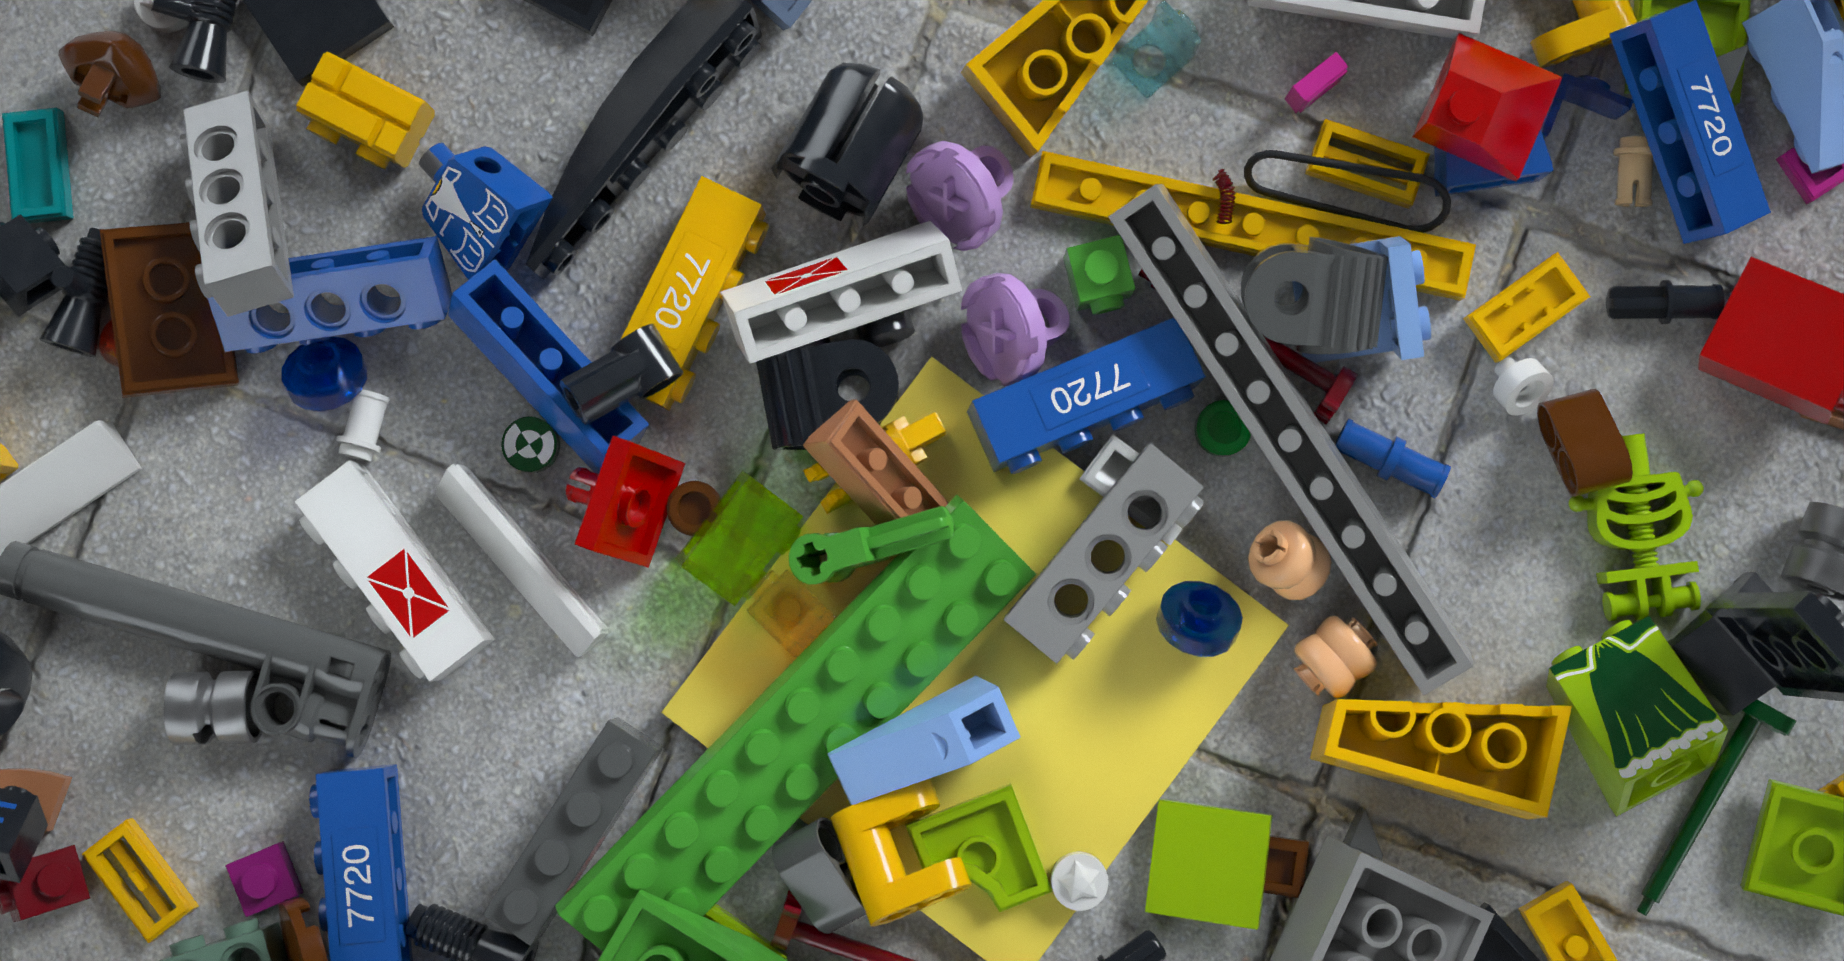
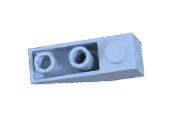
M1781 0L1742 24L1749 37L1747 41L1749 51L1752 57L1762 65L1772 86V101L1776 108L1785 114L1795 136V150L1800 159L1808 164L1813 174L1844 164V21L1834 0Z
M975 675L827 753L849 803L855 805L970 765L1021 737L999 687Z

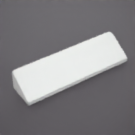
M101 420L93 422L0 484V556L11 542L18 541L30 544L142 469L113 423Z
M452 464L448 467L436 489L438 499L571 652L577 657L584 656L609 634L607 631L609 628L469 467L459 464Z

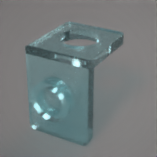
M1163 0L1157 5L1152 21L1113 56L1112 62L1143 97L1149 98L1194 58L1201 39L1198 36L1197 28L1189 17L1179 9L1174 10ZM1153 46L1162 52L1165 58V66L1159 74L1144 76L1135 69L1133 56L1139 48Z

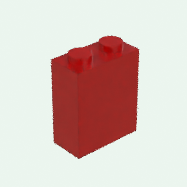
M1751 256L1699 355L1698 370L1827 425L1835 409L1844 413V294Z

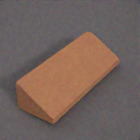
M857 399L850 400L813 432L803 444L804 448L875 525L935 507H945L949 503Z

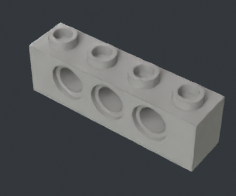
M248 91L183 109L186 133L180 135V144L191 169V176L185 177V187L196 211V219L190 221V231L194 243L201 253L202 264L195 266V274L203 295L206 298L214 297L228 317L293 298L294 293L270 126Z
M1148 443L1008 611L1004 621L1056 664L1065 654L1074 660L1095 633L1087 627L1097 615L1104 611L1108 616H1111L1131 592V589L1124 583L1137 567L1147 572L1165 552L1168 546L1161 539L1172 525L1176 523L1183 529L1201 509L1204 502L1197 496L1204 486L1152 443ZM1140 496L1153 497L1160 506L1158 521L1148 528L1136 527L1128 518L1130 503ZM1113 540L1119 543L1124 550L1122 564L1113 571L1099 570L1091 561V552L1094 546L1101 541ZM1075 584L1086 591L1088 603L1083 611L1078 614L1069 615L1058 609L1054 598L1056 592L1062 586Z

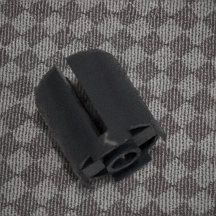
M843 62L827 73L771 169L776 179H778L783 170L791 180L803 188L798 199L838 221H842L846 212L857 216H864L863 226H865L874 215L880 201L920 134L923 125V112L919 102L909 88L893 76L888 78L876 97L878 85L875 82L880 75V69L867 64Z

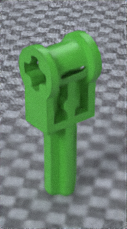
M939 506L871 527H858L841 533L833 532L823 535L819 533L805 534L797 538L791 546L789 566L793 575L799 581L809 585L822 584L824 582H842L849 578L857 568L888 560L890 556L951 539L954 536V520L946 507ZM827 553V561L821 563L820 556Z

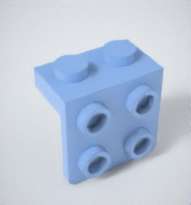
M1401 236L1351 244L1388 256L1377 347L1351 353H1302V355L1314 363L1394 351L1401 360L1424 357L1423 341L1431 339V324L1427 307H1418L1416 285L1424 284L1425 281L1420 251H1412L1411 244ZM1292 281L1295 302L1301 296L1303 287L1301 283Z

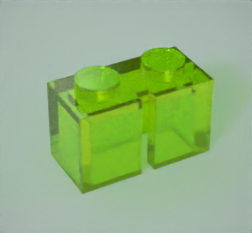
M743 470L713 508V511L718 514L714 521L710 523L705 519L675 558L684 570L733 606H736L742 597L749 600L760 589L767 577V572L763 569L776 552L783 555L791 548L801 533V528L797 524L803 518V515Z

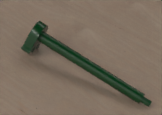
M1758 699L1740 711L1743 714L1741 721L1641 893L1644 895V898L1636 911L1647 916L1654 902L1660 903L1761 725L1777 734L1789 736L1797 722L1795 719Z

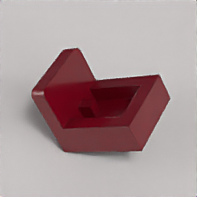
M75 845L32 857L20 883L0 879V913L10 912L13 922L25 920L90 899Z

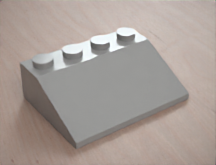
M1327 835L1270 961H1474L1494 914Z

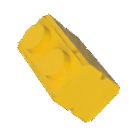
M328 51L323 53L312 74L311 82L307 83L296 104V111L310 120L306 130L334 145H337L341 137L359 145L355 154L384 170L390 161L404 169L409 166L420 145V139L424 137L435 116V110L425 100Z

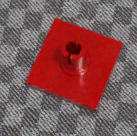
M612 436L599 474L589 471L584 467H577L569 477V479L591 487L587 491L569 484L566 486L565 494L569 501L587 505L574 545L649 568L667 518L668 498L678 486L686 463L634 442Z

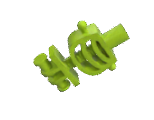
M1645 433L1622 436L1632 462V480L1628 483L1588 493V498H1584L1581 495L1572 496L1568 501L1569 508L1574 512L1587 510L1588 531L1596 542L1608 548L1631 550V552H1634L1632 554V558H1634L1632 563L1635 564L1633 568L1596 573L1597 584L1624 581L1627 583L1628 593L1613 595L1612 592L1603 593L1602 605L1604 615L1608 621H1615L1617 617L1633 615L1635 620H1642L1648 617L1649 608L1656 607L1661 617L1672 616L1676 609L1689 608L1691 611L1699 610L1701 607V594L1697 583L1691 581L1687 582L1685 586L1672 587L1670 578L1671 575L1699 572L1698 561L1659 565V563H1656L1659 559L1655 557L1658 554L1655 549L1676 541L1690 529L1693 515L1688 497L1700 496L1704 491V486L1698 480H1691L1686 485H1683L1678 472L1651 475ZM1647 484H1654V487L1650 490L1645 488ZM1622 488L1624 489V491L1622 493L1616 492L1615 489ZM1665 496L1666 500L1662 506L1656 510L1649 511L1651 508L1648 505L1650 500ZM1607 503L1624 504L1627 507L1625 512H1628V514L1624 515L1611 511ZM1671 516L1669 526L1658 536L1652 534L1654 529L1651 527L1654 524L1651 522L1663 520ZM1607 524L1629 525L1627 528L1630 530L1628 534L1631 537L1629 540H1625L1614 535ZM1647 578H1651L1653 595L1647 596L1645 582Z

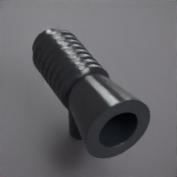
M153 0L151 11L188 22L169 66L172 71L199 81L209 83L226 82L227 33L232 28V17L235 14L234 10L236 9L237 0Z
M89 228L87 237L79 239L80 245H77L76 248L78 252H75V259L71 263L73 266H59L53 271L51 276L52 282L55 286L62 289L64 297L39 339L57 348L88 357H96L102 308L107 307L108 303L106 300H109L100 239L101 229Z
M435 903L429 907L418 904L409 918L405 931L406 936L414 939L416 946L422 947L425 950L429 949L430 952H436L437 955H443L444 958H450V961H534L539 944L537 940L530 946L513 934L490 930L487 924H481V922L467 918L465 915L460 916L459 913H453L452 910H446L445 907H439Z

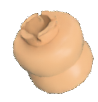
M1289 520L1276 521L1266 526L1255 537L1250 546L1248 556L1249 568L1255 579L1259 583L1273 588L1278 595L1288 600H1304L1314 595L1325 584L1332 564L1331 555L1320 538L1308 534L1301 525Z
M1329 616L1321 622L1314 634L1303 638L1296 644L1294 653L1302 664L1297 668L1295 667L1294 671L1317 696L1325 689L1331 696L1341 698L1347 695L1356 683V680L1366 677L1375 670L1377 660L1370 649L1378 644L1354 617L1346 624L1338 616Z

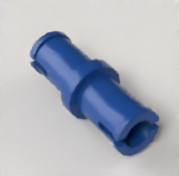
M1348 418L1335 442V446L1340 453L1378 470L1376 476L1386 481L1393 477L1429 494L1434 499L1438 496L1449 475L1451 466L1444 465L1406 447L1407 441L1398 436L1391 440Z

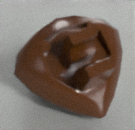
M116 31L93 32L77 36L59 49L58 56L72 82L80 87L78 95L81 98L77 103V108L99 118L108 100L125 108H135L148 105L161 98V86L150 58L143 47L125 33Z

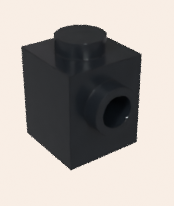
M21 214L7 223L0 222V296L18 317L62 290L53 284L51 276L57 267L65 266V263L58 257L60 255L59 248L49 233L42 227L34 230Z

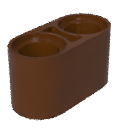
M1597 389L1582 391L1538 404L1537 417L1541 434L1562 481L1572 496H1580L1628 483L1632 480V462L1628 449L1602 395Z

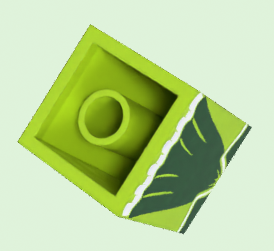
M1650 616L1634 624L1630 620H1624L1615 624L1602 634L1600 642L1584 650L1581 646H1574L1565 650L1553 659L1552 666L1548 671L1546 688L1555 705L1572 706L1567 727L1616 817L1715 766L1728 732L1724 722Z

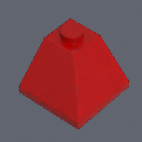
M1458 32L1412 137L1516 182L1520 178L1562 77Z

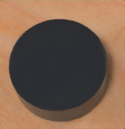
M907 310L856 327L860 340L870 342L878 347L900 342L915 332L910 313Z

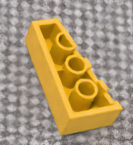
M1042 0L971 59L960 73L1028 157L1031 158L1041 149L1057 124L1068 112L1084 87L1106 60L1148 0Z
M1336 699L1322 705L1310 759L1526 820L1547 818L1572 706L1490 705L1458 702L1420 703L1412 701Z

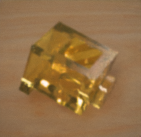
M786 569L780 576L771 570L749 592V595L755 602L747 609L748 613L795 658L837 617L789 569ZM789 598L796 600L800 605V614L792 621L785 620L779 611L781 603Z

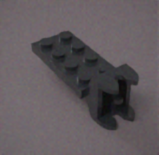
M1745 572L1680 633L1667 641L1717 713L1722 715L1734 716L1774 687L1785 696L1844 701V627L1841 625L1844 621V615L1823 594H1813L1812 591L1773 592L1756 572Z

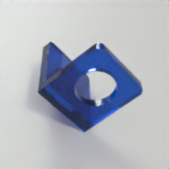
M1564 73L1561 75L1562 80L1541 126L1543 138L1545 139L1550 134L1563 100L1613 120L1619 119L1630 111L1634 101L1610 91L1611 86L1602 79L1588 75H1581L1577 78Z

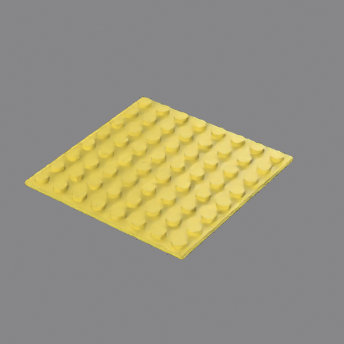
M931 356L896 402L888 416L881 422L880 426L883 427L902 416H905L910 425L936 412L946 429V435L923 448L928 459L916 465V467L948 502L956 495L962 498L1036 575L901 714L975 675L999 687L1021 738L970 765L930 778L940 802V807L930 814L1011 783L1051 886V873L1054 865L1061 857L1071 852L1082 851L1092 854L1099 859L1106 870L1289 625L1177 540H1174L1171 545L1161 540L1168 546L1165 552L1147 572L1137 567L1124 583L1131 589V592L1111 616L1101 611L1087 627L1095 634L1074 660L1065 654L1057 664L1005 622L1004 617L1102 500L1103 496L1080 480L1085 471L1054 448L1039 453L1042 462L1022 472L1011 474L1008 467L993 472L967 413L971 402L984 395ZM837 482L833 485V487L827 494L834 491L835 489L840 488ZM854 501L843 505L829 514H826L821 503L817 506L661 712L707 748L744 713L897 556H890L888 560L857 568L849 578L842 582H824L822 584L809 585L799 581L793 575L789 566V552L797 538L805 534L841 533L858 527H871L875 525ZM1128 515L1129 521L1134 526L1145 528ZM1104 540L1097 543L1091 552L1092 563L1102 571H1113L1124 560L1122 546L1113 540ZM827 553L820 556L821 563L827 561ZM1075 584L1062 586L1056 592L1054 598L1058 609L1069 615L1080 613L1088 603L1086 591ZM756 617L764 625L763 627L755 620ZM766 627H767V628L773 633V635L778 639L777 641H776V640L770 635V633L765 629ZM780 641L786 646L785 648L779 643ZM837 778L799 817L802 821L810 824L821 817L831 820L835 813L851 806L839 779ZM906 824L890 830L906 875L921 870L922 867L908 834ZM972 882L971 887L967 890L920 910L986 961H1039L1076 911L1062 905L1055 897L1054 892H1050L999 912L988 893Z

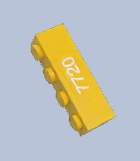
M703 176L700 177L621 337L622 339L648 324L655 325L684 373L668 387L645 398V400L670 411L674 401L683 403L696 377V373L689 370L698 352L701 351L706 354L716 339L720 323L714 321L723 303L721 291L742 285L745 274L739 271L748 251L753 254L758 252L769 229V224L763 221L766 213L762 204Z

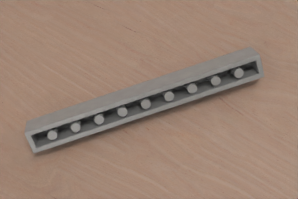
M1155 184L1108 216L1422 695L1428 694L1472 668V652L1264 336L1252 324L1245 307L1164 184Z

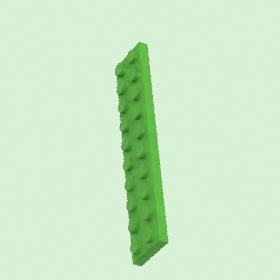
M956 495L945 506L954 520V536L946 541L898 554L555 905L558 915L601 951L605 950L640 890L700 916H704L836 781L838 777L827 753L899 716L1030 582L1036 573L962 498Z

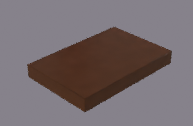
M190 222L101 229L100 239L122 398L238 386L239 378L235 351L225 352L208 298L203 295L196 279L195 266L202 264L201 253L192 238Z

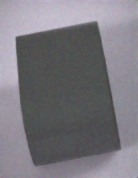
M821 817L774 843L772 858L775 868L818 930L830 934L866 915L831 820Z

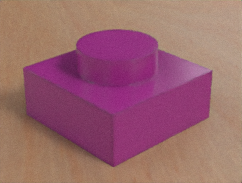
M284 841L225 865L245 917L304 893Z

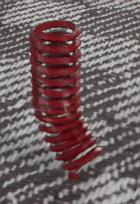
M1225 169L1218 170L1219 173L1212 179L1220 191L1219 199L1221 201H1219V212L1217 213L1219 216L1216 217L1218 224L1232 223L1233 207H1235L1234 200L1236 197L1234 195L1236 192L1233 191L1235 187L1232 186L1233 182H1231L1227 172H1224Z

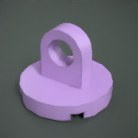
M940 141L930 144L917 152L907 164L906 174L911 173V184L906 187L907 197L920 224L931 221L950 242L957 244L953 249L967 251L978 248L990 240L1000 229L1003 215L1001 198L1011 190L1014 180L1013 169L1009 160L1001 151L992 146L985 145L969 151L960 144Z
M994 273L980 277L969 284L962 298L961 310L967 309V322L961 324V333L968 355L982 375L991 381L998 379L1002 382L1001 385L1009 386L1036 375L1044 363L1046 348L1054 344L1067 331L1070 324V315L1067 307L1058 296L1044 289L1029 290L1023 282L1011 274ZM1042 314L1048 319L1050 328L1045 327Z

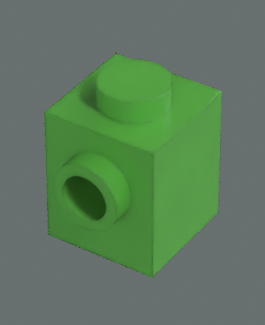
M1121 235L1066 248L1063 261L1076 312L1091 308L1092 315H1098L1125 307L1124 300L1131 297L1135 290V285Z

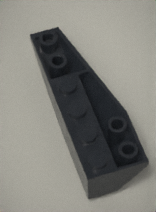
M688 0L632 62L602 103L582 136L552 195L553 199L546 208L526 265L544 280L551 272L554 275H558L572 262L577 254L574 246L587 231L594 234L607 223L614 212V209L611 207L612 203L624 190L631 193L642 184L651 171V167L647 164L662 148L667 152L682 139L688 129V126L684 123L698 107L704 111L718 99L725 87L721 82L735 66L741 70L753 60L761 48L758 40L762 37L754 7L746 0Z

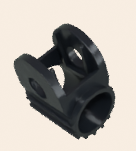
M829 336L756 362L773 450H806L803 444L809 436L849 402L838 393L840 384L848 377L859 376L869 383L870 389L868 394L858 402L879 425L891 412L899 398L898 374L892 360L881 348L864 340L849 339L831 343Z

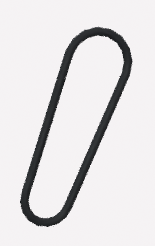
M1278 150L1257 152L1248 159L1244 166V179L1247 185L1261 195L1324 212L1421 233L1432 231L1444 223L1451 209V198L1447 188L1437 179L1424 174ZM1275 158L1421 182L1432 186L1440 193L1443 201L1442 211L1430 223L1419 226L1405 225L1263 187L1254 180L1252 168L1262 159Z

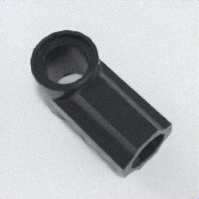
M648 324L633 331L613 345L610 353L561 379L560 386L565 399L575 416L584 425L595 421L637 396L640 399H645L656 394L684 374L654 324Z

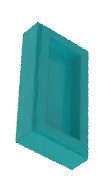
M54 107L2 113L11 220L20 214L29 224L74 219L64 111Z

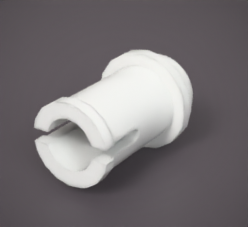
M355 389V397L343 436L338 435L336 437V442L340 443L338 454L360 461L371 462L373 454L380 453L381 447L377 446L376 443L390 398L372 391Z

